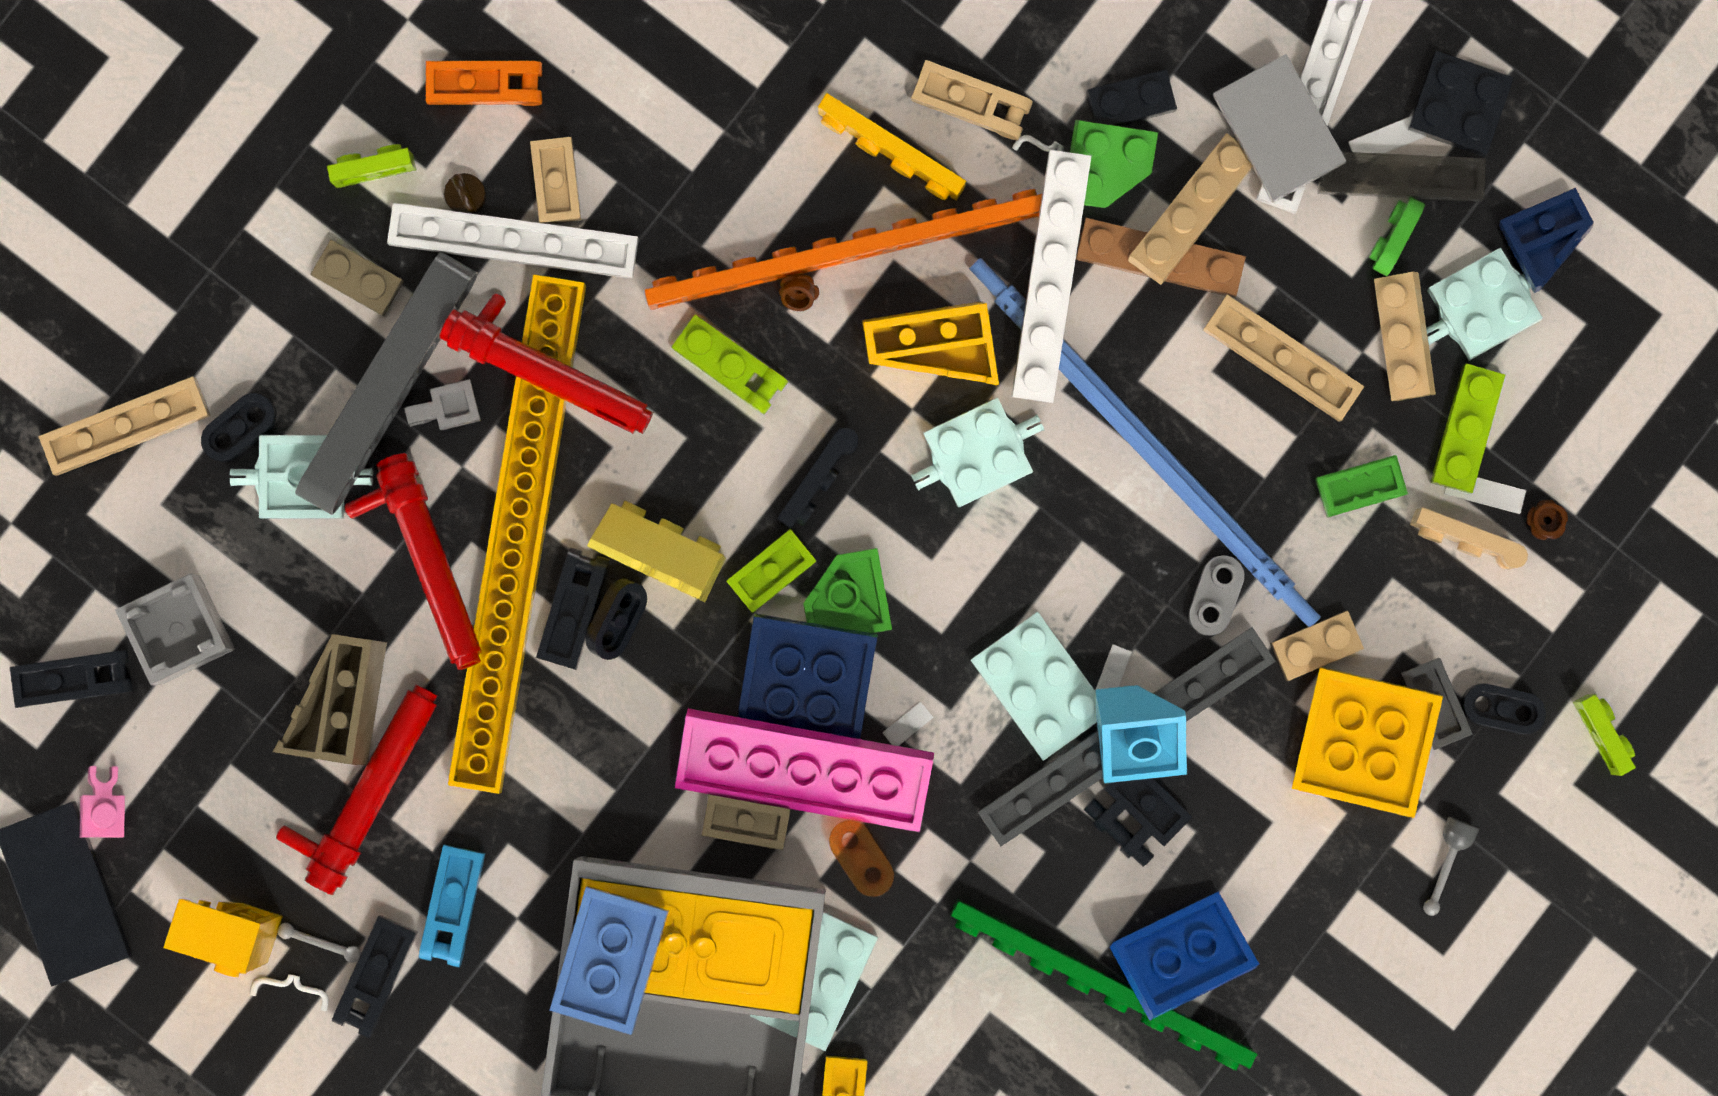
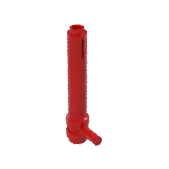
M493 294L478 316L466 310L461 313L453 309L446 319L440 333V339L447 342V347L457 352L464 350L470 353L469 358L481 364L488 362L632 434L636 431L643 434L648 427L654 412L647 409V404L501 333V327L492 323L506 305L503 296Z
M406 453L387 457L377 464L379 473L376 477L380 488L345 504V511L353 519L385 503L387 504L389 512L396 516L451 664H456L458 670L472 667L481 662L479 654L482 653V650L427 508L426 501L428 496L424 485L418 484L416 479L419 476L414 461L409 460Z
M415 684L412 691L407 690L329 834H324L319 844L286 825L282 826L276 836L278 841L310 858L306 867L308 873L304 879L308 884L330 895H334L338 887L342 888L348 878L345 874L350 865L354 866L361 854L359 848L437 706L434 703L437 695L417 684Z

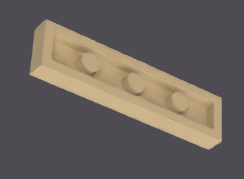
M1227 133L1131 253L1128 261L1160 285H1162L1253 169L1236 139Z
M1229 295L1225 296L1203 329L1204 332L1338 422L1342 421L1364 388L1363 385Z
M190 377L38 437L52 474L58 476L211 415L197 379Z

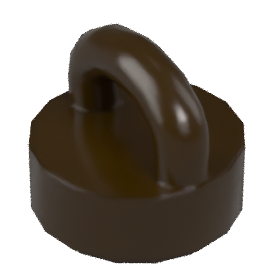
M455 174L445 185V202L452 211L475 214L481 210L485 203V187L472 174Z

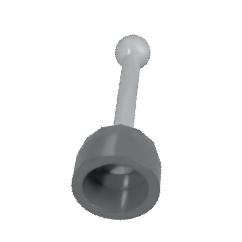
M1448 816L1444 826L1443 837L1450 849L1431 899L1427 900L1423 905L1426 914L1434 916L1440 911L1438 901L1457 851L1465 850L1472 846L1479 832V827Z

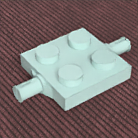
M1501 248L1428 288L1427 292L1438 308L1439 321L1426 328L1429 346L1442 337L1449 335L1460 345L1470 361L1541 321L1543 317L1531 299L1529 290L1531 287L1524 273L1520 275L1511 266Z
M995 398L923 432L931 450L933 465L915 474H911L914 482L929 475L928 478L915 483V486L919 491L921 488L940 480L949 488L957 507H961L1032 473L1033 470L1024 454L1023 440L1040 431H1044L1041 423L1028 430L1026 429L1040 422V418L1036 414L1034 417L1015 425L1006 416L999 399Z
M327 435L259 436V457L255 469H230V476H246V478H230L231 486L255 485L259 496L260 519H344V501L336 513L331 515L295 494L303 474ZM363 468L359 476H373L372 468ZM370 477L357 478L353 485L372 486L373 479Z

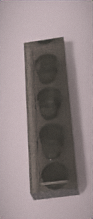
M1342 152L1346 163L1318 178L1317 194L1409 198L1411 196L1415 199L1481 202L1484 200L1486 158Z

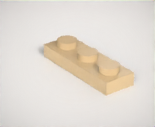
M1408 272L1374 279L1391 401L1435 395L1419 273Z

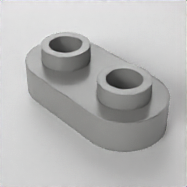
M1222 555L1212 558L1205 564L1188 611V620L1191 627L1201 635H1217L1223 632L1229 625L1244 582L1243 567L1233 557ZM1221 568H1225L1231 573V580L1227 584H1222L1217 580L1216 575ZM1207 607H1212L1217 611L1218 616L1213 623H1208L1203 618V611Z

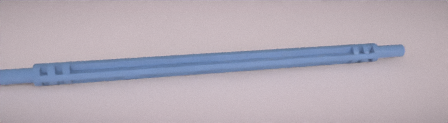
M982 258L978 259L969 270L997 298L994 302L1022 330L1026 299L1013 285L1008 287ZM1063 339L1059 370L1277 601L1282 599L1307 627L1314 625L1321 616L1293 588L1295 583Z

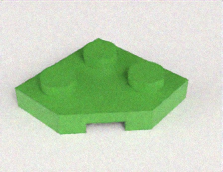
M1075 120L1070 153L1091 156L1084 205L1106 208L1152 173L1158 132Z
M878 548L841 554L835 557L803 603L807 622L868 633L892 630Z

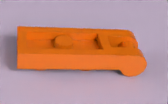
M426 61V103L428 105H542V91L538 90V77L542 76V63L538 61ZM510 76L522 77V89H510Z

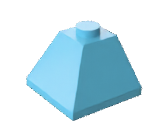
M1138 685L1096 689V717L1104 783L1187 775L1185 710Z

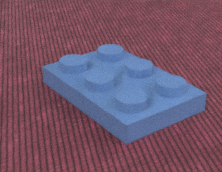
M587 886L549 1011L632 1035L669 910Z

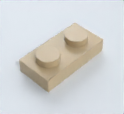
M563 137L530 141L539 223L554 224L580 221L581 211L572 138Z
M1348 611L1270 643L1286 681H1290L1364 649Z

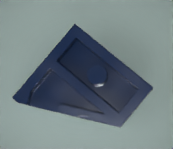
M1573 188L1500 220L1499 227L1532 291L1536 293L1543 288L1591 231L1594 221L1577 189Z

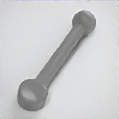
M282 923L278 927L277 932L282 939L292 937L344 955L346 961L350 963L358 961L361 955V950L357 946L352 945L346 948L294 930L293 926L289 923Z

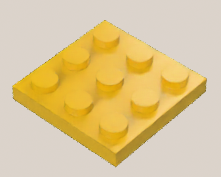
M1320 667L1292 789L1415 818L1443 695Z

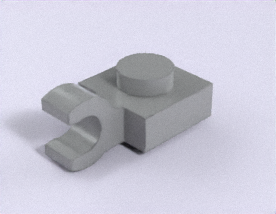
M470 379L430 389L431 402L404 408L410 427L437 419L439 429L446 430L481 421Z

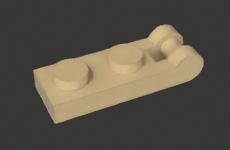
M925 60L911 97L912 102L991 130L1005 138L1016 141L1019 140L1023 130L1020 126L1024 114H1029L1033 103L1027 97ZM997 103L1009 108L1005 120L993 115Z
M1418 508L1412 517L1410 525L1420 529L1419 536L1437 543H1442L1443 538L1459 543L1458 551L1473 557L1480 558L1483 552L1495 557L1496 563L1502 569L1510 570L1522 567L1528 559L1527 550L1521 544L1429 509Z

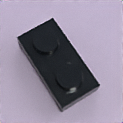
M1167 69L1091 88L1086 92L1094 123L1121 126L1173 113L1177 110Z

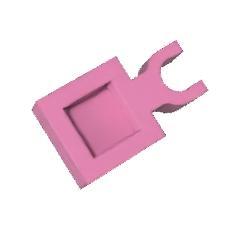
M96 766L88 767V782L93 788V795L80 796V838L124 837L125 795H112V788L118 779V766L109 767L110 777L106 783H102L96 778Z

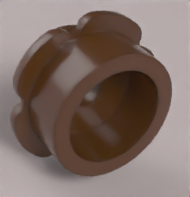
M805 274L788 275L780 282L779 294L781 301L790 310H808L819 296V287L814 285V280Z
M1539 501L1535 508L1533 507L1529 510L1527 524L1531 526V533L1540 540L1551 538L1554 540L1565 532L1566 522L1568 521L1567 512L1554 501ZM1546 516L1550 517V524L1544 523L1543 520Z

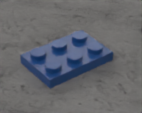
M1219 891L1110 945L1112 953L1149 1020L1250 972L1259 965Z

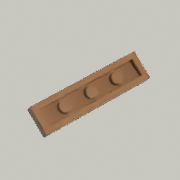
M1086 218L1076 260L1149 277L1128 261L1131 253L1143 240L1147 232ZM1193 244L1165 281L1235 298L1246 256Z

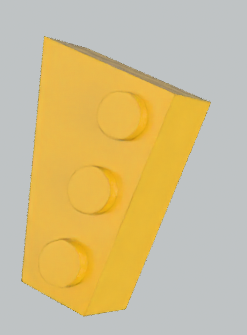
M985 301L862 320L869 364L999 385L989 314Z
M187 899L178 900L163 948L215 964L214 971L231 977H239L240 973L246 974L269 962L278 927L282 921V915L244 903L218 902L216 909L210 908L211 902L199 900L198 903Z

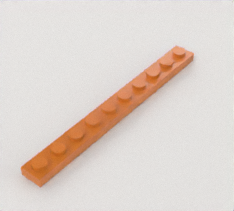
M1030 189L1013 194V201L997 204L996 199L983 200L972 204V211L957 214L956 208L946 209L933 213V220L917 224L916 218L905 219L893 223V230L877 233L876 228L863 229L852 233V240L837 243L836 237L826 238L813 242V249L798 253L796 247L784 248L773 252V259L757 262L756 257L743 258L732 262V269L717 272L715 266L693 271V278L678 282L676 276L660 278L652 281L653 288L645 289L647 303L650 310H655L783 279L788 275L804 274L1039 217L1042 194L1037 195L1036 189Z

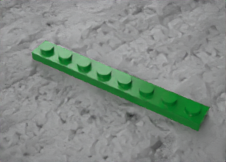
M957 899L950 913L952 917L958 919L955 927L977 938L981 931L995 938L992 943L993 947L1013 957L1017 950L1032 957L1029 965L1050 976L1054 969L1069 976L1066 984L1087 995L1091 988L1106 995L1103 1003L1122 1013H1126L1128 1007L1143 1014L1140 1022L1159 1032H1163L1165 1026L1180 1033L1177 1041L1196 1051H1200L1202 1045L1216 1051L1217 1054L1214 1059L1237 1071L1240 1064L1250 1069L1257 1056V1053L1252 1049L1174 1009L1149 1020L1131 987Z

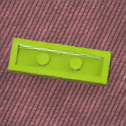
M1467 363L1463 365L1430 483L1468 494L1473 493L1505 374Z

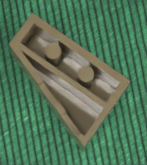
M332 634L309 679L311 683L300 704L296 705L291 715L292 720L282 740H278L273 752L350 765H367L387 642Z

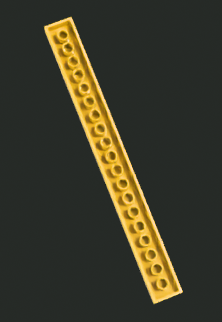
M533 274L522 343L573 368L586 291L585 283ZM517 376L474 624V632L482 650V653L479 654L481 662L467 668L448 779L449 786L498 794L502 793L567 404V401Z

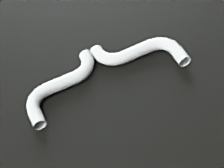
M1029 135L1021 136L1012 147L1017 151L1024 141H1028L1046 152L1056 150V148L1057 151H1063L1064 146L1056 141L1052 145L1047 146Z
M288 974L287 979L284 981L261 977L256 979L251 987L250 995L256 996L258 986L262 983L285 987L292 983L294 979V985L298 990L321 996V1010L327 1011L329 1001L327 994L321 989L302 985L300 983V976Z

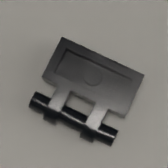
M1153 778L1108 783L1103 789L1115 801L1105 808L1096 798H1093L1083 809L1095 820L1092 824L1101 833L1105 830L1121 846L1119 850L1128 859L1132 856L1142 867L1147 865L1154 857V854L1143 845L1151 836L1165 847L1192 818ZM1124 810L1141 825L1134 834L1116 819Z

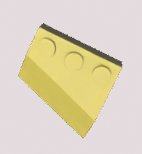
M625 500L621 507L611 503L590 538L587 547L705 603L726 559L723 554L718 553L721 546L701 536L698 537L696 542L681 535L684 528L661 518L659 524L644 518L646 510Z

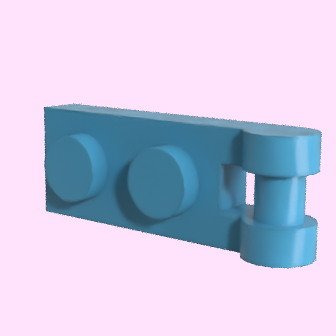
M443 845L420 946L419 959L432 961L434 957L447 960V965L461 966L485 853ZM439 930L453 933L451 944L437 941Z

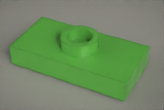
M1397 455L1315 478L1327 518L1408 495Z

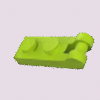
M696 314L671 347L672 350L763 415L771 407L769 401L776 391L782 392L788 383L784 377L759 361ZM755 374L764 380L756 392L746 387Z

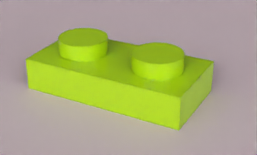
M400 144L380 147L377 149V155L361 158L359 153L343 155L336 159L337 164L327 166L330 182L336 188L417 170L412 152L408 148L401 149Z
M790 529L729 578L727 583L748 609L754 613L817 561Z
M1587 694L1575 700L1573 704L1611 774L1622 776L1635 769L1636 767L1631 760L1635 756L1634 750L1628 739L1623 734L1618 736L1611 721L1615 720V716L1608 702L1604 698L1598 699L1596 694Z

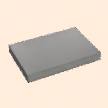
M1287 54L1213 93L1215 101L1272 203L1346 163L1344 155Z

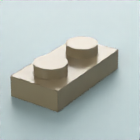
M331 239L310 274L383 317L404 283L399 277Z
M709 794L701 836L784 850L791 809Z

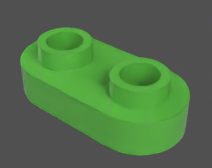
M1411 196L1406 203L1401 200L1397 202L1387 221L1393 224L1387 239L1380 236L1369 255V258L1375 261L1372 267L1373 270L1386 277L1389 275L1424 210L1425 203Z

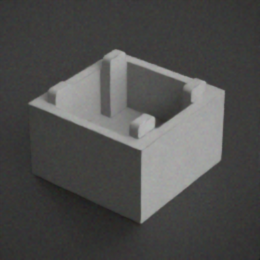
M188 574L115 609L150 685L165 684L235 650L200 575Z

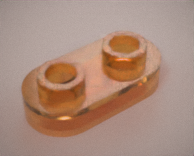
M844 820L838 823L830 833L829 845L854 886L862 894L871 897L880 896L887 892L893 883V868L868 829L862 823L855 820ZM854 833L858 837L857 845L853 848L845 847L842 843L844 834ZM870 867H876L881 872V878L875 883H871L865 878V872Z

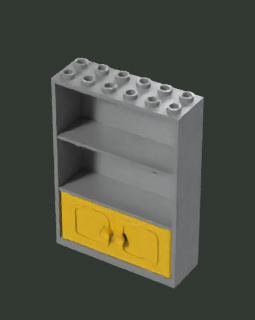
M579 856L574 859L557 983L587 886L669 910L633 1034H626L552 1012L541 1096H798L826 889ZM750 1015L799 1021L797 1038L750 1017Z

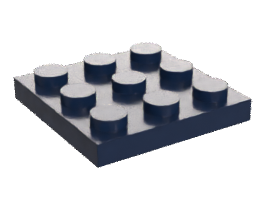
M755 613L738 717L860 739L878 634Z

